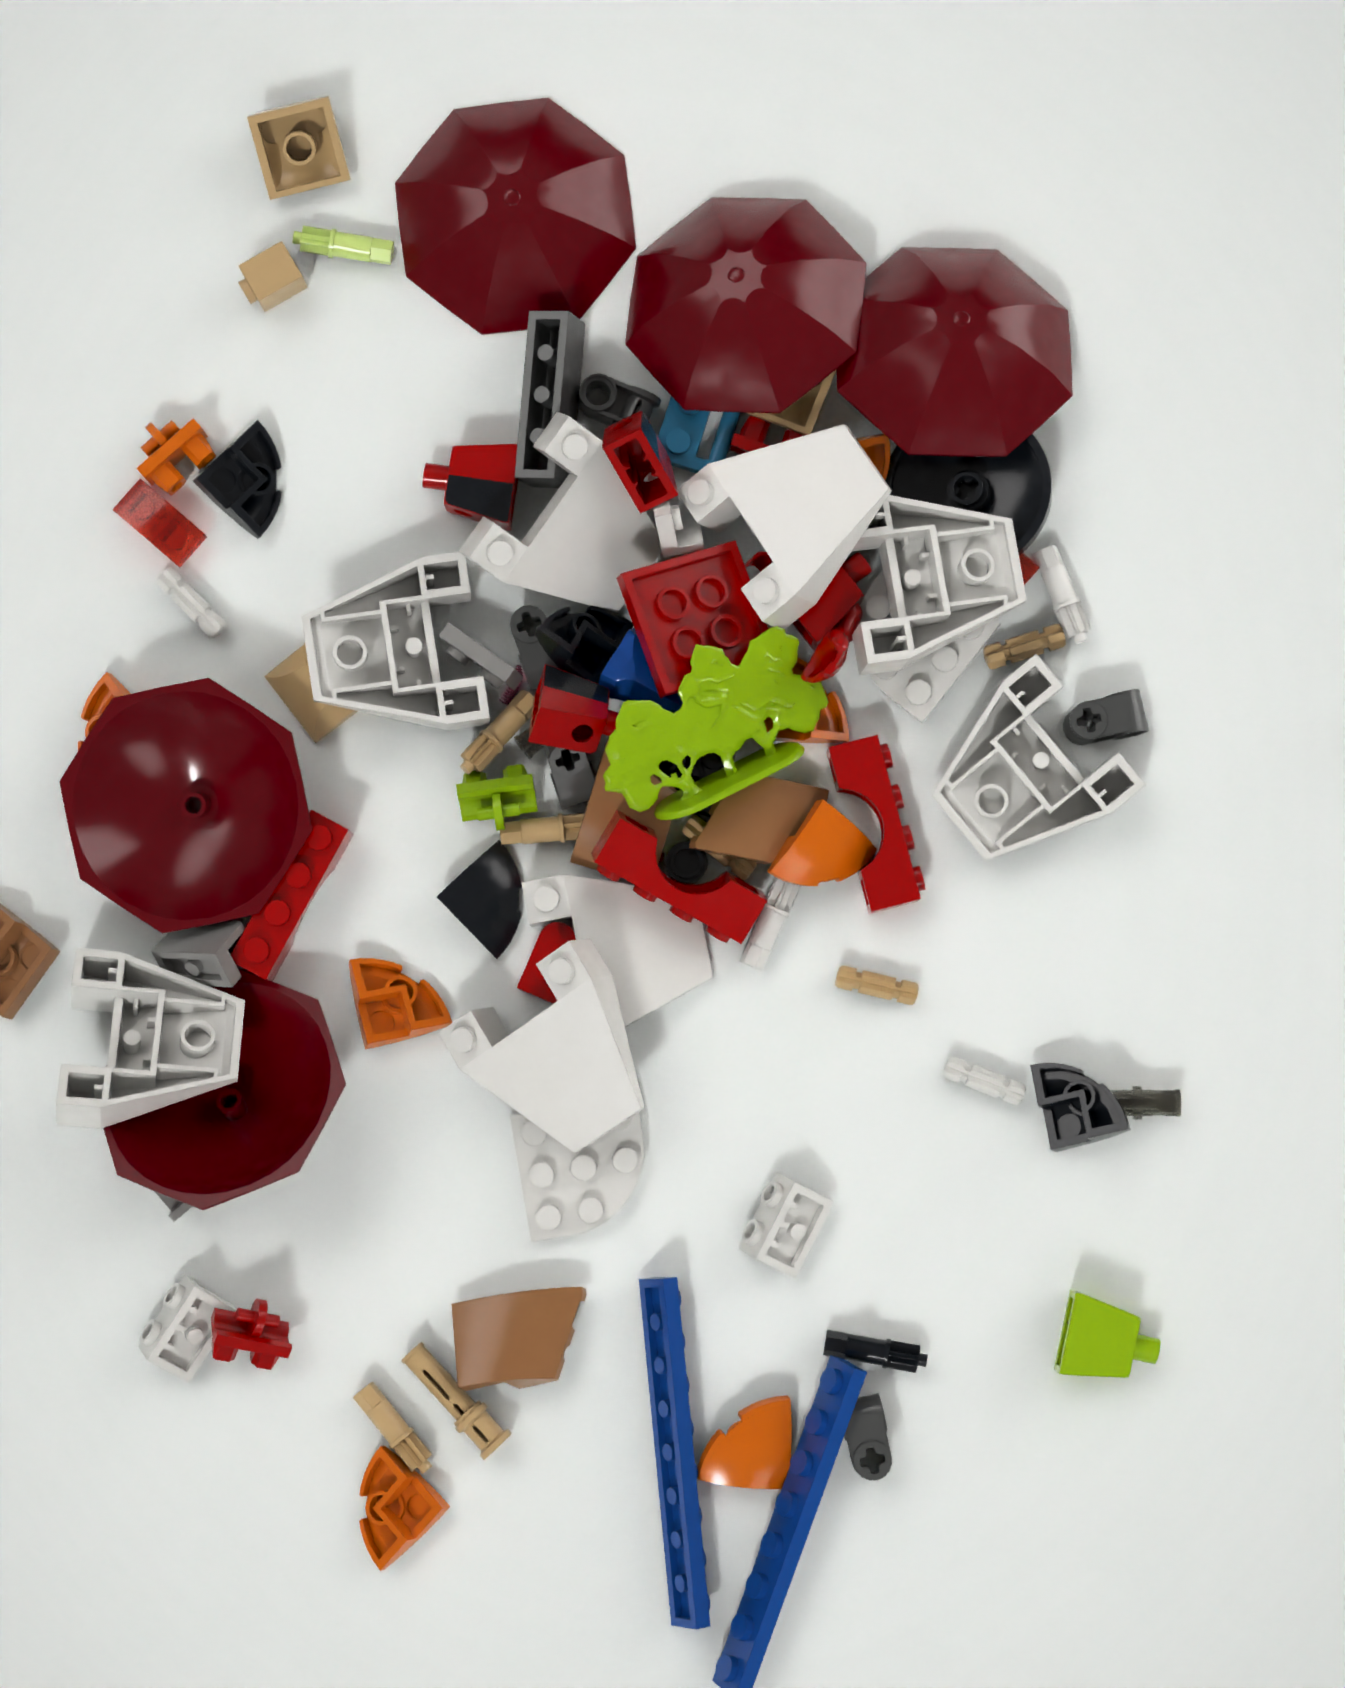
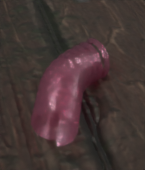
M516 665V667L518 668L515 669L518 670V672L522 676H524L522 672L523 669H521L522 666ZM523 681L519 683L515 690L507 687V692L502 694L504 697H501L499 701L508 705L515 695L519 693V687H522Z

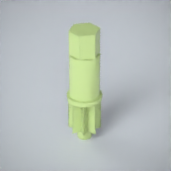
M303 226L302 232L294 231L292 242L293 244H300L299 251L326 255L328 258L340 257L388 265L392 263L394 241L338 232L337 229L328 230L310 226Z

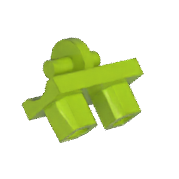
M522 764L507 766L503 770V778L487 780L486 772L477 773L475 770L470 774L464 773L462 783L456 784L463 822L495 819L496 830L500 831L505 830V817L538 812L532 774H527Z

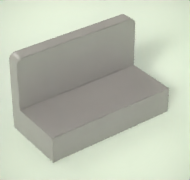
M223 921L168 932L151 952L161 968L207 986L233 987L242 976L228 949L244 932L245 928L241 921Z

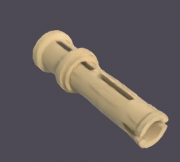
M422 1342L401 1360L457 1420L454 1423L455 1429L459 1433L464 1432L481 1450L480 1457L483 1460L492 1454L512 1434L509 1429L503 1430L486 1411L488 1406L484 1402L481 1403L478 1400L475 1403L465 1390L458 1388V1383L425 1348Z

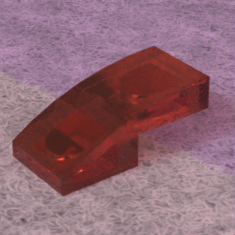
M139 479L112 509L179 568L207 538L198 527L142 479Z

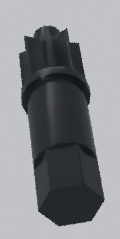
M827 1330L823 1351L825 1356L832 1355L843 1359L881 1365L885 1369L891 1368L916 1373L917 1366L926 1367L928 1354L920 1353V1345L892 1341L891 1339H875Z

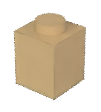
M282 241L238 266L244 276V279L239 281L238 284L250 304L258 301L264 312L308 288L301 272Z

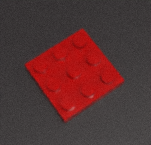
M736 540L624 572L616 578L660 698L678 693L684 675L692 670L690 661L696 644L722 648L731 664L740 665L748 650L749 642L768 630L767 624L761 621L741 590L750 581Z

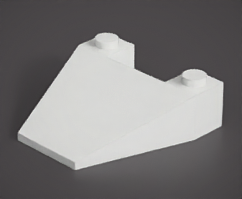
M556 412L533 447L568 472L567 478L521 542L483 516L459 552L504 583L618 613L625 604L616 578L621 573L652 565L662 549L655 525L646 511L641 514L604 452L602 448L603 441L570 416Z
M845 424L709 463L677 489L678 495L696 522L718 533L740 515L743 516L773 562L745 584L741 590L762 622L783 629L790 626L818 602L892 491Z
M893 495L887 497L851 551L879 548L891 618L860 622L853 632L852 638L859 676L901 670L1027 601L1012 518Z
M452 552L420 557L301 616L314 702L447 731L489 725L490 715L484 676L441 682L430 607L471 601L465 555L461 552Z
M1037 654L1001 683L932 794V797L985 861L1110 814L1146 786L1119 752L1084 779L1032 717L1031 714L1064 687Z
M565 874L521 882L528 921L531 927L572 919L576 940L589 938L592 940L612 974L625 1027L713 978L703 923L693 918L691 923L682 920L670 912V904L659 898L655 902L644 899L633 891L635 885Z
M590 938L570 940L536 963L557 1002L511 1034L508 1033L494 1007L470 1010L438 1032L461 1071L574 1153L580 1152L644 1109L613 977Z
M76 948L71 982L72 1009L113 1012L106 1067L61 1064L56 1098L57 1126L102 1129L238 1081L245 1000L120 951Z

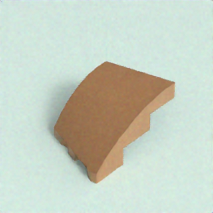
M608 736L570 862L596 870L598 864L594 863L591 852L616 810H619L654 830L657 837L656 860L658 864L671 820L657 819L654 816V811L664 798L678 790L674 787H662L655 803L650 809L642 812L629 808L622 793L605 791L603 775L610 766L605 752L609 740ZM653 774L650 777L654 785L662 783L661 779Z
M765 777L714 803L708 812L711 815L709 821L700 835L692 837L689 848L717 855L733 856L761 864H772L789 836L796 835L814 803L822 799L827 802L829 790Z
M0 903V1015L12 1020L61 951Z
M583 1287L538 1289L488 1296L451 1304L458 1388L468 1391L499 1383H507L522 1389L558 1381L565 1362V1350L571 1344L575 1332L572 1325L580 1301H585L587 1296L586 1289Z

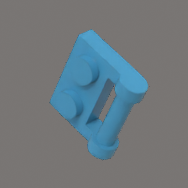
M671 396L658 435L670 458L671 465L698 473L707 464L726 459L740 413L723 412L709 458L702 459L698 458L697 454L711 411L684 410Z

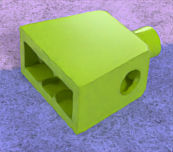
M1070 1290L1054 1370L1063 1375L1127 1378L1130 1375L1133 1360L1156 1364L1161 1341L1158 1338L1138 1334L1141 1323L1140 1317L1078 1291Z

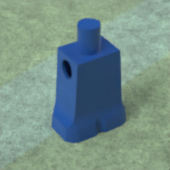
M635 628L629 629L602 671L598 684L610 690L609 698L618 699L624 702L627 700H651L661 705L663 709L675 713L683 704L679 693L663 698L659 697Z

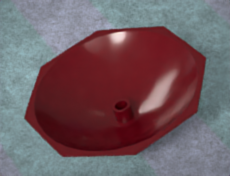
M550 98L454 109L395 182L399 230L406 277L481 335L527 330L529 311H569L581 319L636 249L624 154Z
M711 197L637 256L625 345L684 410L782 413L857 353L867 263L806 199Z
M901 247L865 278L857 353L836 369L837 392L908 455L1007 457L1073 396L1068 310L997 249Z
M210 678L112 698L59 781L80 879L162 934L259 914L312 832L310 814L292 732Z
M241 970L239 972L242 977L233 987L210 986L245 1000L238 1081L103 1128L118 1176L200 1210L214 1207L298 1173L346 1086L337 1052L319 1000Z

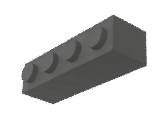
M529 311L515 478L531 487L559 488L569 475L568 472L533 447L556 412L568 415L577 421L585 323L569 311Z

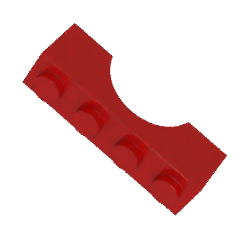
M878 735L828 747L826 754L836 792L853 795L863 800L876 814L881 828V842L875 858L858 873L868 914L918 902L921 899L919 891L925 890V882L920 866L913 867L909 850L915 849L909 825H901L898 810L903 809L904 804L898 784L891 785L887 769L893 768L888 744L880 745Z
M312 809L309 812L312 825L311 834L260 913L252 915L231 953L235 964L267 981L273 982L293 946L296 932L309 905L324 881L335 870L354 835L349 829Z
M616 810L591 852L594 863L598 864L596 870L615 882H618L620 877L635 885L633 891L648 901L655 902L657 898L671 905L670 912L686 922L691 923L693 918L708 925L706 931L718 940L727 943L731 938L742 944L768 901L763 891L728 871L702 884H684L673 880L657 864V837L654 830Z

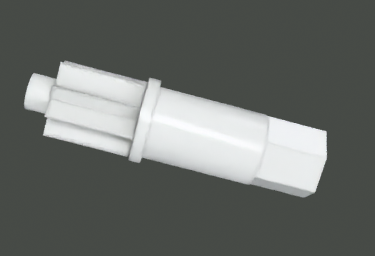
M1051 545L1040 549L1033 555L1054 606L1053 612L1056 614L1058 622L1064 631L1065 639L1073 638L1076 645L1087 641L1085 633L1091 627L1081 605V599L1077 598L1056 545Z
M775 877L766 898L768 901L762 909L740 962L763 971L784 921L790 915L789 912L801 886Z

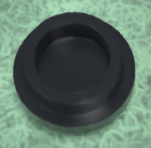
M682 841L672 846L667 853L665 862L669 875L674 880L685 884L698 881L705 874L708 865L706 853L689 848L690 841Z

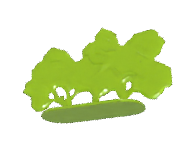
M771 627L749 642L748 650L740 665L731 664L722 648L696 644L690 661L692 670L684 675L678 689L679 696L683 702L678 711L673 713L665 710L661 705L651 700H627L623 702L616 718V729L609 736L608 744L605 748L610 762V766L603 775L605 791L622 793L629 808L642 812L650 809L655 803L662 787L679 788L681 790L664 798L654 811V816L659 820H673L696 813L797 761L804 754L805 748L797 742L773 744L778 732L788 728L801 733L814 731L816 723L820 719V710L827 707L829 703L821 682H805L801 679V675L793 674L792 669L798 660L799 639L793 635L786 634L785 629L781 627ZM767 717H770L773 721V728L767 732L764 721ZM753 738L763 747L736 762L733 761V755L742 747L747 739ZM709 753L719 755L724 768L694 782L691 774L697 760ZM688 755L691 760L690 766L686 769L682 761ZM665 760L676 764L682 773L681 777L678 778L675 772L671 774L670 778L659 769V764ZM654 774L660 777L662 783L654 785L650 777Z

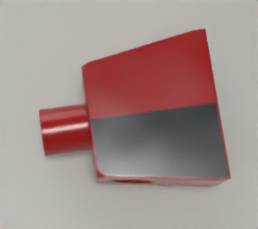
M643 411L630 415L604 430L602 448L640 514L678 496L670 458ZM650 472L652 476L657 477L649 482L644 481Z
M517 444L453 446L449 466L432 463L425 464L422 487L445 491L444 506L446 511L478 522L484 516L502 529L511 531L519 481L515 478Z
M545 664L533 698L528 742L590 754L596 752L601 736H610L616 729V718L619 712L608 710L610 690L598 683Z

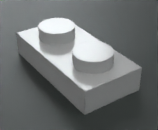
M449 622L439 634V637L449 645L445 650L447 654L464 666H466L469 660L482 668L478 675L484 676V680L495 688L499 689L504 683L512 690H515L524 678L515 668Z

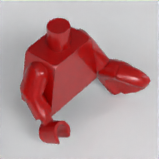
M759 551L745 563V567L755 566L761 572L773 561L767 552ZM856 552L843 563L818 602L792 623L814 651L810 661L801 673V679L805 682L817 683L833 677L842 668L846 660L849 643L853 641L852 634L860 624L863 616L860 605L864 595L856 583L872 572L869 563L859 552Z

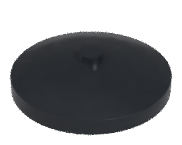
M1033 434L1007 457L908 455L897 445L890 456L889 470L885 480L892 490L889 495L1012 518L1019 556L1028 549L1040 534L1047 520L1052 502L1053 487L1050 467L1040 443Z

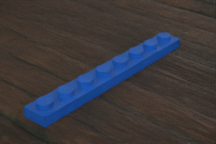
M677 1277L639 1279L671 1626L697 1630L710 1627V1598L707 1593L706 1555L702 1542V1512L698 1500V1469L695 1463L692 1436L694 1426L689 1406L688 1392L690 1384L686 1374L685 1336L682 1332L680 1311L681 1294L678 1289Z
M830 1355L826 1369L821 1375L818 1391L811 1410L806 1416L802 1435L796 1451L792 1455L790 1468L782 1490L777 1496L775 1509L767 1531L761 1540L760 1550L754 1567L746 1581L745 1591L738 1611L732 1620L731 1630L722 1655L716 1664V1671L712 1681L721 1688H753L867 1375L866 1371L843 1358Z

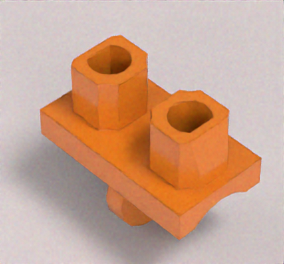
M194 418L181 429L171 420L160 431L150 422L145 426V429L152 438L140 447L148 458L136 469L151 486L156 484L171 496L184 486L187 481L174 467L187 456L200 470L209 464L216 455L206 440L207 434Z

